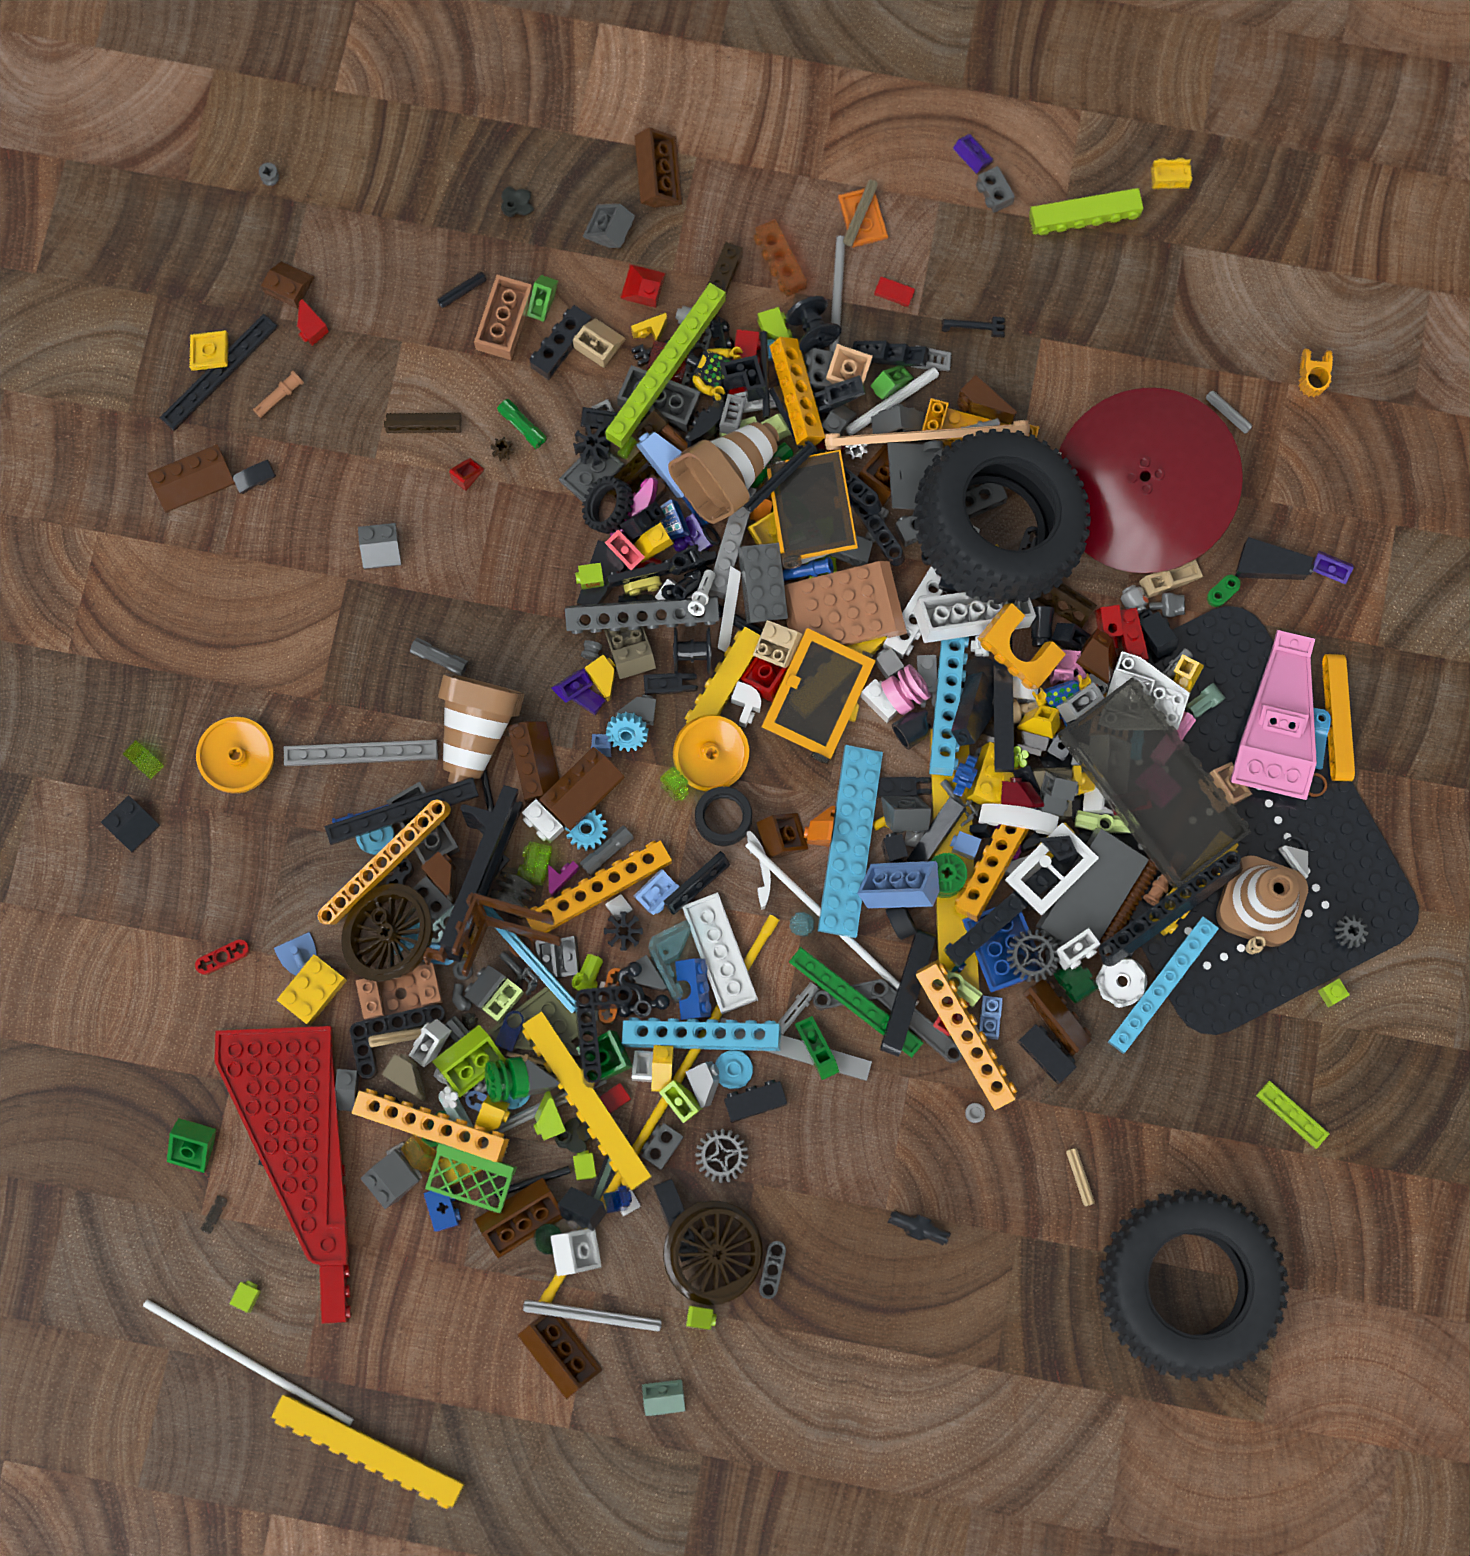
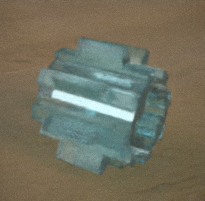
M798 912L796 916H791L789 926L792 933L799 936H808V933H812V930H814L812 915Z

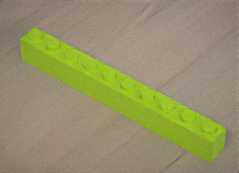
M709 283L605 431L607 440L621 449L725 303L726 292Z

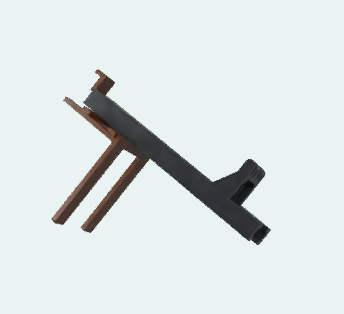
M503 785L493 812L466 804L461 805L460 809L466 825L479 830L483 836L440 939V950L428 947L425 950L423 959L426 965H430L432 959L444 963L446 959L461 962L466 951L467 959L463 966L462 974L468 977L488 926L561 946L562 941L560 937L489 917L486 915L483 907L484 905L550 925L554 924L552 915L487 897L524 806L523 802H515L519 794L518 789ZM476 925L478 931L473 944H471L470 937Z

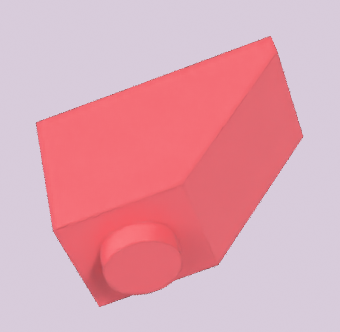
M617 530L605 542L630 570L634 569L645 558L620 530Z

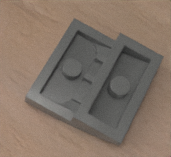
M576 936L560 938L562 941L561 946L540 940L535 941L537 958L555 978L571 977L580 972Z

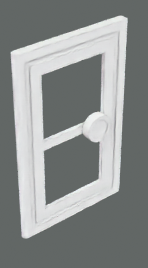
M1061 823L1048 837L1070 836L1076 851L1083 857L1065 877L1051 865V858L1046 855L1049 850L1041 843L1005 879L1040 915H1043L1099 859L1064 823ZM1038 862L1042 867H1048L1061 880L1042 900L1021 880Z

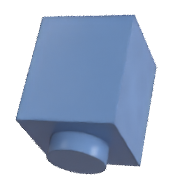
M959 831L958 836H953L950 844L953 847L952 853L974 860L981 839Z

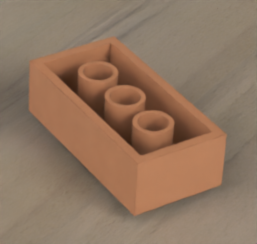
M496 275L474 340L476 350L512 360L527 315L533 290L531 284Z

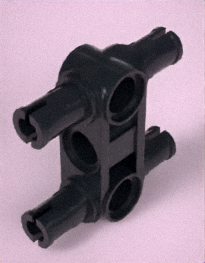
M894 1210L891 1212V1218L888 1220V1223L904 1229L906 1235L920 1241L929 1239L943 1246L949 1240L946 1237L949 1238L951 1232L935 1227L932 1220L918 1214L909 1216Z

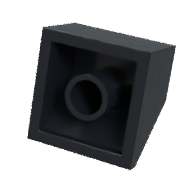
M129 795L101 821L132 853L160 826Z

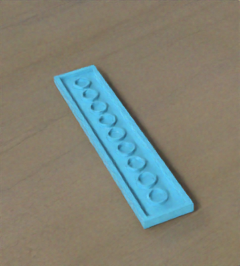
M849 745L844 747L817 930L819 932L850 938L857 937L862 899L857 893L866 875L883 752Z

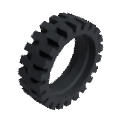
M603 476L597 479V482L592 483L593 488H588L589 494L584 496L586 501L582 503L585 508H582V513H584L583 519L586 520L585 523L588 527L604 534H610L620 530V524L625 519H629L628 512L632 513L633 509L630 506L634 504V501L631 500L634 497L631 493L632 489L627 483L611 476ZM615 488L617 501L614 511L606 520L600 522L599 506L601 500L608 491Z

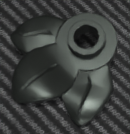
M509 186L502 192L501 198L503 202L501 210L506 216L513 217L516 214L528 215L534 210L528 204L531 198L529 190L519 189L515 191Z
M578 1117L572 1118L564 1125L566 1132L556 1135L555 1142L560 1148H568L572 1153H581L587 1149L585 1142L591 1138L586 1130L589 1127L580 1126Z

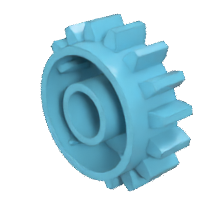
M617 713V716H612L611 721L607 724L606 736H609L608 742L613 741V747L620 746V751L623 748H626L627 752L630 751V748L636 751L638 746L643 747L644 742L647 741L649 730L646 728L647 723L643 722L642 717H638L635 713Z
M593 810L571 831L565 827V830L570 832L566 836L567 839L572 838L571 845L577 844L578 850L584 847L585 851L588 850V847L595 850L596 844L601 846L600 840L606 839L603 833L608 832V828L603 827L607 823L606 820L601 821L602 814L596 816V810ZM584 826L592 828L588 834L582 833L581 830Z

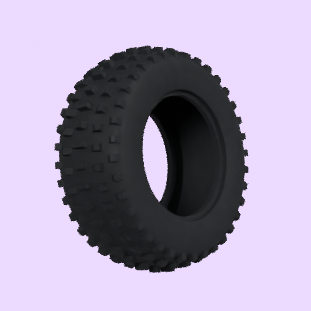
M1003 428L1002 432H997L996 429H989L988 433H983L980 430L976 432L975 436L974 434H967L963 436V441L960 439L951 443V448L948 445L945 446L941 452L942 457L936 455L932 459L934 462L932 466L928 465L925 469V475L919 481V491L915 495L914 503L918 504L913 511V516L917 517L914 520V528L919 531L916 536L918 543L922 544L920 548L924 552L925 558L929 557L927 559L928 564L932 563V568L936 569L935 573L943 575L941 578L948 585L952 583L954 585L953 588L959 593L964 591L970 598L974 599L976 596L980 598V601L986 603L989 600H994V604H1001L1002 602L1014 604L1016 600L1017 602L1022 601L1024 603L1029 600V597L1033 600L1040 597L1042 592L1044 594L1049 593L1053 585L1056 588L1063 583L1062 578H1068L1072 574L1071 570L1073 567L1080 563L1081 555L1084 553L1087 545L1084 541L1090 534V530L1086 529L1091 522V516H1087L1090 513L1089 503L1086 502L1088 495L1085 489H1082L1084 484L1076 476L1078 473L1076 469H1071L1072 466L1067 464L1069 460L1067 458L1062 459V455L1058 453L1059 450L1057 448L1052 450L1045 440L1040 442L1035 435L1030 434L1028 437L1019 430L1016 433H1012L1009 429ZM992 483L1005 486L1020 495L1030 506L1037 522L1038 539L1036 546L1027 550H1007L995 546L984 539L976 531L968 517L965 505L967 488L977 484Z
M1179 1189L1174 1190V1196H1171V1194L1165 1195L1164 1193L1158 1194L1159 1200L1156 1201L1154 1199L1150 1201L1147 1199L1143 1201L1145 1204L1144 1208L1141 1207L1138 1210L1133 1208L1130 1211L1133 1215L1128 1220L1121 1219L1119 1223L1122 1225V1228L1118 1232L1114 1231L1111 1233L1110 1237L1113 1239L1111 1246L1107 1245L1104 1247L1103 1251L1107 1253L1106 1260H1102L1099 1267L1103 1269L1104 1274L1099 1276L1098 1284H1102L1104 1292H1100V1301H1104L1107 1306L1103 1308L1104 1317L1109 1316L1112 1322L1109 1323L1112 1333L1118 1331L1119 1336L1117 1338L1120 1341V1345L1124 1346L1127 1344L1129 1346L1128 1351L1133 1358L1136 1359L1140 1356V1361L1144 1363L1145 1367L1149 1368L1151 1365H1154V1369L1159 1371L1161 1375H1165L1169 1371V1375L1175 1376V1379L1181 1380V1376L1185 1375V1378H1190L1191 1381H1198V1376L1201 1378L1207 1377L1209 1381L1214 1380L1213 1374H1222L1223 1377L1230 1376V1369L1237 1368L1240 1371L1243 1370L1242 1363H1245L1248 1359L1254 1362L1258 1359L1255 1354L1259 1353L1260 1349L1265 1351L1269 1348L1266 1343L1269 1342L1270 1337H1276L1278 1333L1276 1332L1277 1323L1282 1324L1284 1321L1282 1309H1286L1288 1303L1284 1293H1289V1285H1287V1281H1284V1277H1287L1288 1273L1287 1268L1281 1264L1284 1261L1283 1253L1276 1250L1275 1247L1278 1246V1243L1274 1236H1268L1267 1233L1270 1230L1265 1223L1260 1225L1257 1222L1259 1217L1253 1211L1245 1212L1247 1208L1241 1202H1237L1234 1205L1232 1204L1233 1200L1228 1198V1196L1222 1194L1218 1198V1194L1212 1193L1210 1190H1206L1205 1195L1202 1194V1191H1196V1189H1189V1194L1186 1191L1180 1192ZM1185 1234L1200 1236L1217 1244L1230 1258L1236 1271L1238 1282L1236 1302L1229 1316L1215 1329L1199 1335L1180 1332L1166 1323L1154 1308L1148 1289L1149 1270L1158 1251L1170 1240Z

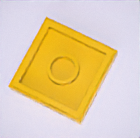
M227 331L190 335V369L192 371L228 367Z

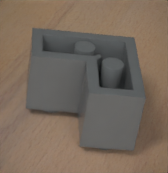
M902 404L894 405L889 410H881L878 414L871 416L873 434L922 431L924 412L918 411L915 408L903 407Z
M1045 771L1039 795L1044 802V807L1036 808L1041 812L1063 816L1064 811H1067L1069 806L1068 800L1073 801L1074 796L1078 794V782L1068 775Z

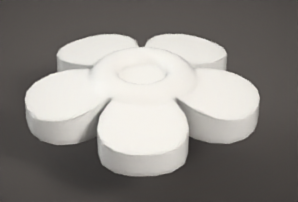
M450 1086L445 1087L440 1092V1098L444 1099L442 1101L443 1106L446 1108H456L458 1093L452 1092Z

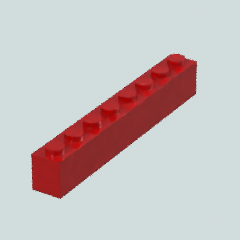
M342 1165V1176H343V1177L346 1176V1166H345V1165ZM346 1184L343 1185L344 1197L347 1196ZM345 1204V1214H346V1216H347V1214H348L347 1204ZM349 1265L319 1266L321 1324L348 1322V1318H351V1305H348L347 1297L351 1296L350 1285H347V1277H350Z

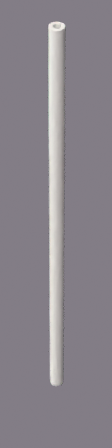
M750 840L746 847L820 917L821 907ZM840 936L896 991L898 990L899 982L853 938Z
M147 1299L143 1305L145 1308L348 1426L353 1422V1418L150 1300Z

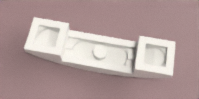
M982 804L979 823L981 824L987 823L993 826L1002 824L1036 830V833L1050 835L1057 828L1059 820L1058 816L1041 812L1040 810L1004 804Z
M747 831L748 842L751 840L765 854L756 836L751 831ZM759 860L764 887L758 888L757 892L760 907L763 910L768 902L771 880L770 869Z

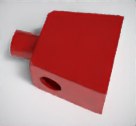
M1120 605L1100 607L1095 610L1097 627L1113 639L1115 649L1119 648L1117 638L1123 635ZM1108 626L1112 628V633L1109 632Z

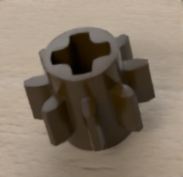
M505 437L499 440L495 438V445H490L491 449L495 450L492 452V456H498L499 461H502L504 458L509 460V454L514 453V449L509 448L513 445L512 441L507 442Z

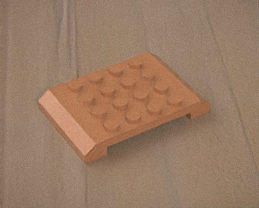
M878 561L784 586L788 628L804 634L806 628H809L844 646L885 636L891 638L907 634L889 561ZM811 641L804 659L814 657V654L830 649Z

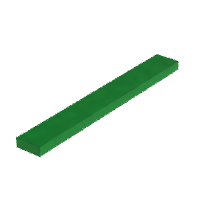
M800 946L788 962L884 1036L889 1015ZM908 1030L902 1051L912 1058L924 1042Z

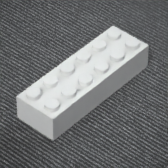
M966 592L920 598L913 611L923 641L928 643L980 635L1004 604H1008V602L994 604V600H989L986 603L980 601L979 597L975 596L972 599L966 595ZM1029 598L1024 603L1022 601L1017 602L1016 600L1014 605L1025 617L1015 629L1028 628L1036 617L1031 600Z

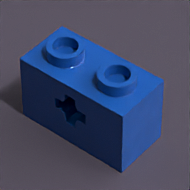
M433 1191L424 1193L434 1232L459 1225L458 1221L461 1220L460 1212L453 1205V1201H456V1199ZM442 1203L445 1206H448V1209L445 1210V1214L439 1211V1208H441Z

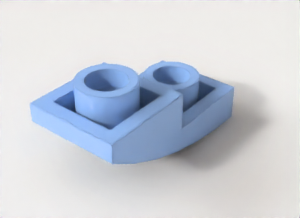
M983 996L979 1031H983L987 1039L998 1040L1002 1011V998Z

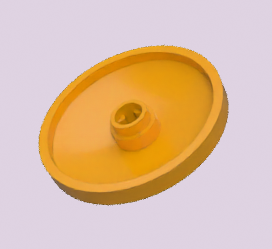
M704 715L690 721L679 732L673 747V761L678 774L687 784L702 791H709L721 786L729 787L735 783L746 769L749 759V745L742 729L730 719L719 715Z
M228 717L212 724L201 736L196 750L197 766L203 778L214 788L226 793L247 792L260 785L269 775L274 763L273 743L264 728L253 720L243 717Z

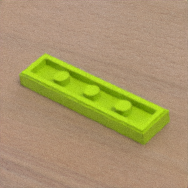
M1268 1081L1257 1093L1256 1096L1315 1149L1329 1135L1323 1127L1271 1081Z

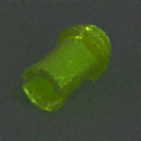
M630 436L623 448H620L617 452V455L627 460L634 445L636 446L637 444L636 440Z

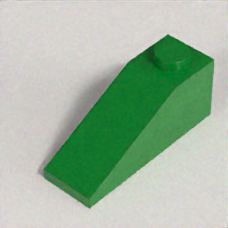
M813 1016L796 1023L795 1027L821 1080L839 1073L836 1059Z

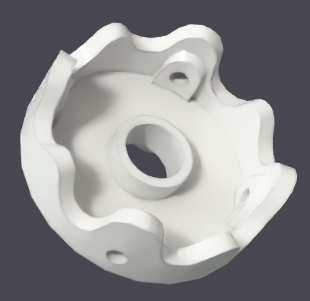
M1125 957L1114 966L1108 967L1103 965L1096 977V984L1103 999L1113 1003L1116 1007H1125L1134 1004L1143 996L1147 987V976L1145 970L1137 961ZM1119 976L1127 978L1128 984L1126 986H1121L1118 983Z

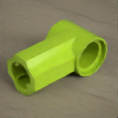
M587 954L581 971L572 979V987L578 991L597 988L595 980L602 966L603 959Z

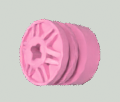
M910 664L904 667V671L902 669L898 671L899 679L892 675L881 683L888 700L901 715H905L915 708L913 700L920 705L923 703V699L927 700L931 697L925 680Z

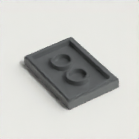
M611 452L608 459H605L604 456L598 453L600 465L596 466L593 463V455H590L587 464H583L579 458L559 478V482L582 502L586 501L584 496L589 494L587 491L589 487L593 488V482H597V479L603 476L614 477L624 467V463Z

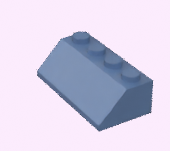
M937 862L870 864L857 894L867 908L931 907L934 905L939 893Z

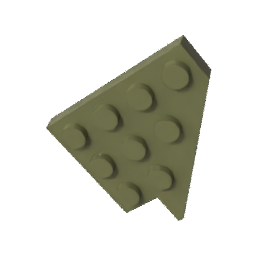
M547 986L489 1030L501 1047L534 1051L532 1047L535 1044L532 1039L528 1041L522 1033V1030H524L522 1024L543 1012L570 1055L580 1056L572 1043L578 1037L576 1015L574 1012L571 1013Z

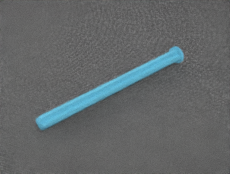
M483 905L487 916L503 920L493 908ZM495 928L571 1013L575 1012V999L524 942L513 932Z

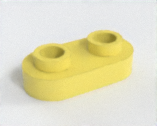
M654 576L627 583L623 587L625 594H630L632 597L641 594V591H656L662 583L659 576Z

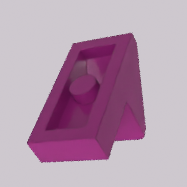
M574 861L571 864L566 863L560 870L562 872L560 875L548 865L549 893L552 897L580 870Z

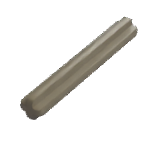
M870 179L867 183L843 240V243L847 246H852L878 186L877 181Z

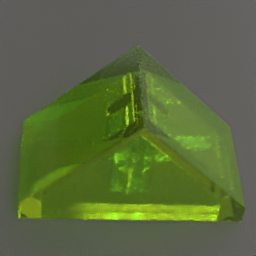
M136 740L123 753L150 780L164 766Z

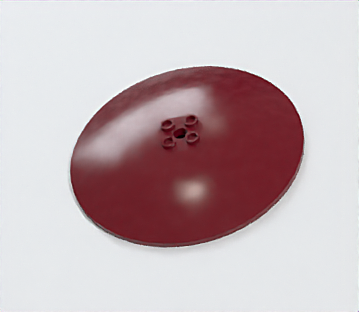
M1138 388L1127 390L1102 400L1077 420L1067 433L1059 449L1062 455L1061 458H1067L1069 460L1067 464H1070L1072 466L1071 469H1076L1078 472L1076 476L1080 478V481H1083L1084 486L1082 489H1085L1088 495L1086 502L1089 503L1090 513L1087 516H1091V522L1086 527V529L1090 530V534L1084 541L1087 543L1084 552L1096 561L1116 570L1139 574L1159 573L1179 568L1194 561L1211 549L1223 536L1239 506L1243 485V469L1239 450L1230 430L1221 418L1207 405L1175 390ZM1144 472L1151 474L1150 480L1146 482L1140 479L1141 474Z

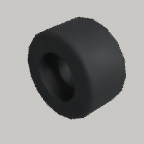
M907 907L886 909L888 919L900 940L917 933L916 925Z

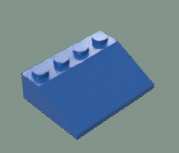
M994 908L984 911L981 917L979 918L978 922L981 919H983L988 913H990ZM1022 911L975 951L991 993L1025 982L1028 979V976L1025 975L1024 979L1021 980V972L1014 975V971L1017 968L1010 969L1009 965L1014 962L1007 961V957L1013 956L1008 954L1007 950H1014V948L1009 946V943L1017 944L1014 937L1017 936L1022 939L1020 936L1022 931L1025 933V936H1028L1027 931L1029 928ZM970 918L962 920L967 932L978 923ZM1033 940L1024 942L1026 945L1036 948ZM1019 947L1017 959L1021 964L1025 960L1026 954ZM1038 951L1034 953L1028 952L1030 954L1028 961L1033 958L1038 960V957H1036ZM1030 964L1025 968L1029 971L1042 970L1036 964Z

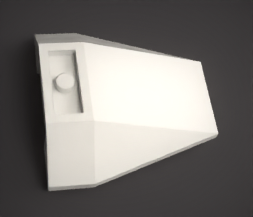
M1122 651L1103 703L1098 725L1116 731L1178 730L1190 693L1141 657Z

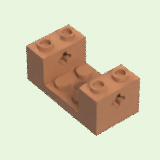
M433 963L417 966L414 971L388 981L356 980L363 1018L365 1020L429 1005L444 1004L436 966ZM399 989L407 991L404 999L396 997V992Z

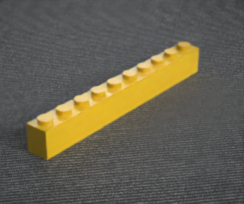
M543 1012L522 1024L524 1027L522 1033L528 1041L532 1039L535 1044L532 1048L538 1057L542 1055L546 1060L543 1063L549 1074L554 1072L557 1077L556 1080L560 1082L558 1085L559 1089H565L568 1094L565 1098L571 1106L575 1104L579 1110L576 1112L578 1118L582 1123L584 1121L587 1122L589 1128L586 1130L592 1139H598L600 1142L598 1148L604 1156L608 1154L611 1159L609 1164L614 1172L619 1171L622 1175V1178L619 1180L625 1189L630 1187L632 1191L650 1179L651 1175L594 1089L584 1085L582 1071Z
M286 1394L282 1395L272 1415V1418L276 1419L274 1423L284 1428L288 1425L294 1428L292 1432L302 1437L306 1434L312 1437L310 1441L320 1446L324 1443L330 1446L328 1450L338 1455L342 1452L348 1455L346 1459L356 1464L360 1461L366 1464L364 1468L374 1473L378 1470L384 1473L382 1477L392 1482L396 1479L402 1482L400 1486L410 1491L414 1488L420 1491L418 1495L428 1500L432 1497L438 1500L437 1504L443 1508L454 1507L465 1483Z

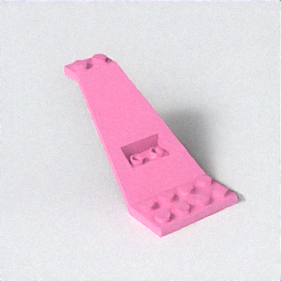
M1277 630L1273 647L1239 745L1230 782L1307 800L1317 763L1310 659L1315 642L1314 638ZM1275 717L1276 723L1271 724L1270 719ZM1290 722L1295 723V727L1292 729L1289 728Z

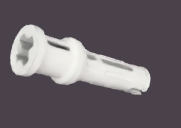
M711 570L704 572L698 590L692 595V601L688 605V610L692 615L700 616L705 611V605L709 601L708 593L715 579V573Z

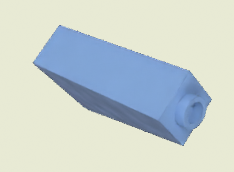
M646 432L639 438L640 442L636 446L659 476L666 482V485L676 498H682L684 494L674 482L668 470L669 462L682 452L656 432L650 434Z

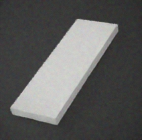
M718 892L682 907L700 957L705 959L707 976L721 1013L724 1014L758 1001Z

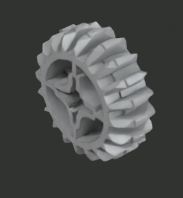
M721 1129V1135H718L717 1131L713 1130L714 1137L707 1133L706 1136L709 1140L706 1141L701 1138L700 1141L704 1146L697 1145L696 1147L702 1151L701 1153H695V1157H701V1160L696 1161V1164H703L699 1171L702 1172L706 1169L707 1172L704 1177L707 1178L712 1174L711 1181L713 1182L716 1176L719 1177V1183L723 1182V1177H726L727 1182H730L729 1175L731 1174L737 1179L738 1176L735 1172L743 1173L740 1165L747 1166V1163L743 1162L742 1159H748V1155H742V1152L748 1149L747 1147H740L744 1144V1140L737 1142L738 1134L734 1138L731 1137V1130H729L728 1136L724 1135V1129ZM721 1140L731 1142L736 1149H724ZM715 1141L716 1152L709 1157H705L708 1146ZM718 1146H720L721 1151H724L728 1154V1156L725 1157V1166L723 1165V1161H720V1159L718 1160L717 1158H715L719 1155ZM738 1155L737 1164L729 1170L727 1165L728 1159ZM707 1163H720L723 1172L714 1171Z

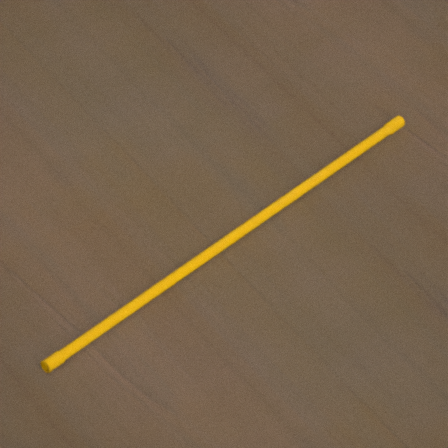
M773 915L768 916L761 928V932L744 958L747 971H749L768 937L780 921ZM717 1004L709 1019L719 1021L722 1013ZM701 1030L698 1038L705 1037L706 1030ZM701 1049L689 1050L672 1081L675 1079L680 1084L686 1076V1071L691 1068ZM661 1097L632 1146L637 1156L669 1105L663 1097ZM619 1171L616 1172L600 1199L604 1203L605 1209L621 1185L619 1179L622 1178V1175ZM556 1273L548 1288L545 1289L540 1297L539 1302L551 1303L566 1275L557 1276Z

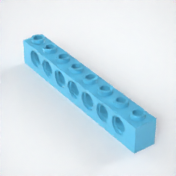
M969 636L941 640L929 774L952 776L953 771L957 770L958 759L955 758V752H959V744L951 733V729L964 689L961 688V682H965L966 677L963 664L966 665L967 653H964V648L968 647ZM950 647H956L958 651H953ZM954 664L957 668H951L948 665ZM952 681L956 685L950 686L947 684V682ZM952 699L954 703H947L945 700ZM949 716L952 720L947 721L943 717ZM948 734L951 738L946 739L942 735ZM945 751L949 756H942L941 752Z
M1204 917L1200 919L1108 1041L1110 1045L1122 1054L1127 1051L1219 929L1217 926Z
M629 1018V1021L623 1020L622 1044L625 1047L653 1048L654 1045L673 1046V1049L780 1051L781 1026L776 1021H765V1024H757V1021L746 1020L745 1023H737L738 1021L726 1020V1023H718V1020L708 1019L706 1022H699L697 1019H687V1022H679V1019L670 1018L668 1021H660L658 1018H649L648 1021H641L640 1018ZM647 1028L648 1034L644 1037L639 1036L640 1030ZM661 1029L668 1030L667 1035L664 1037H659V1031ZM682 1029H686V1036L682 1038L678 1037V1032ZM700 1030H706L707 1032L703 1038H698L697 1033ZM720 1030H725V1037L717 1038V1033ZM741 1030L746 1032L744 1038H736L737 1032ZM764 1031L765 1036L763 1039L758 1040L755 1038L757 1032Z

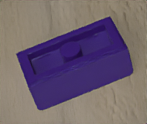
M970 134L960 138L953 147L975 173L980 172L993 162L992 157Z
M1318 551L1313 562L1314 572L1345 585L1354 568L1353 564Z
M581 669L572 673L551 687V689L566 703L593 684L585 669Z
M589 688L571 699L593 715L597 714L606 699Z

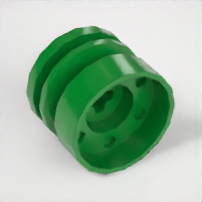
M952 853L939 854L931 860L936 861L938 865L939 893L937 897L950 898L962 890L967 879V868L959 856ZM945 870L949 871L948 873L950 875L948 878L944 877L945 875L943 873L945 872Z
M522 1057L507 1058L505 1065L502 1060H497L496 1062L488 1061L486 1063L485 1083L489 1098L493 1103L499 1102L500 1099L502 1101L508 1100L509 1094L513 1100L528 1096L529 1077Z

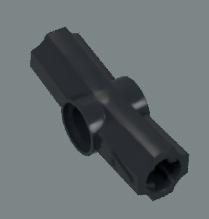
M702 565L696 570L684 574V579L674 585L673 595L679 600L686 599L698 590L704 572L706 570L712 571V569Z

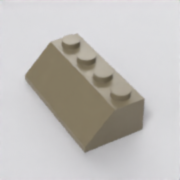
M402 1053L400 1056L394 1054L382 1075L425 1102L427 1099L421 1072L417 1069L418 1065Z

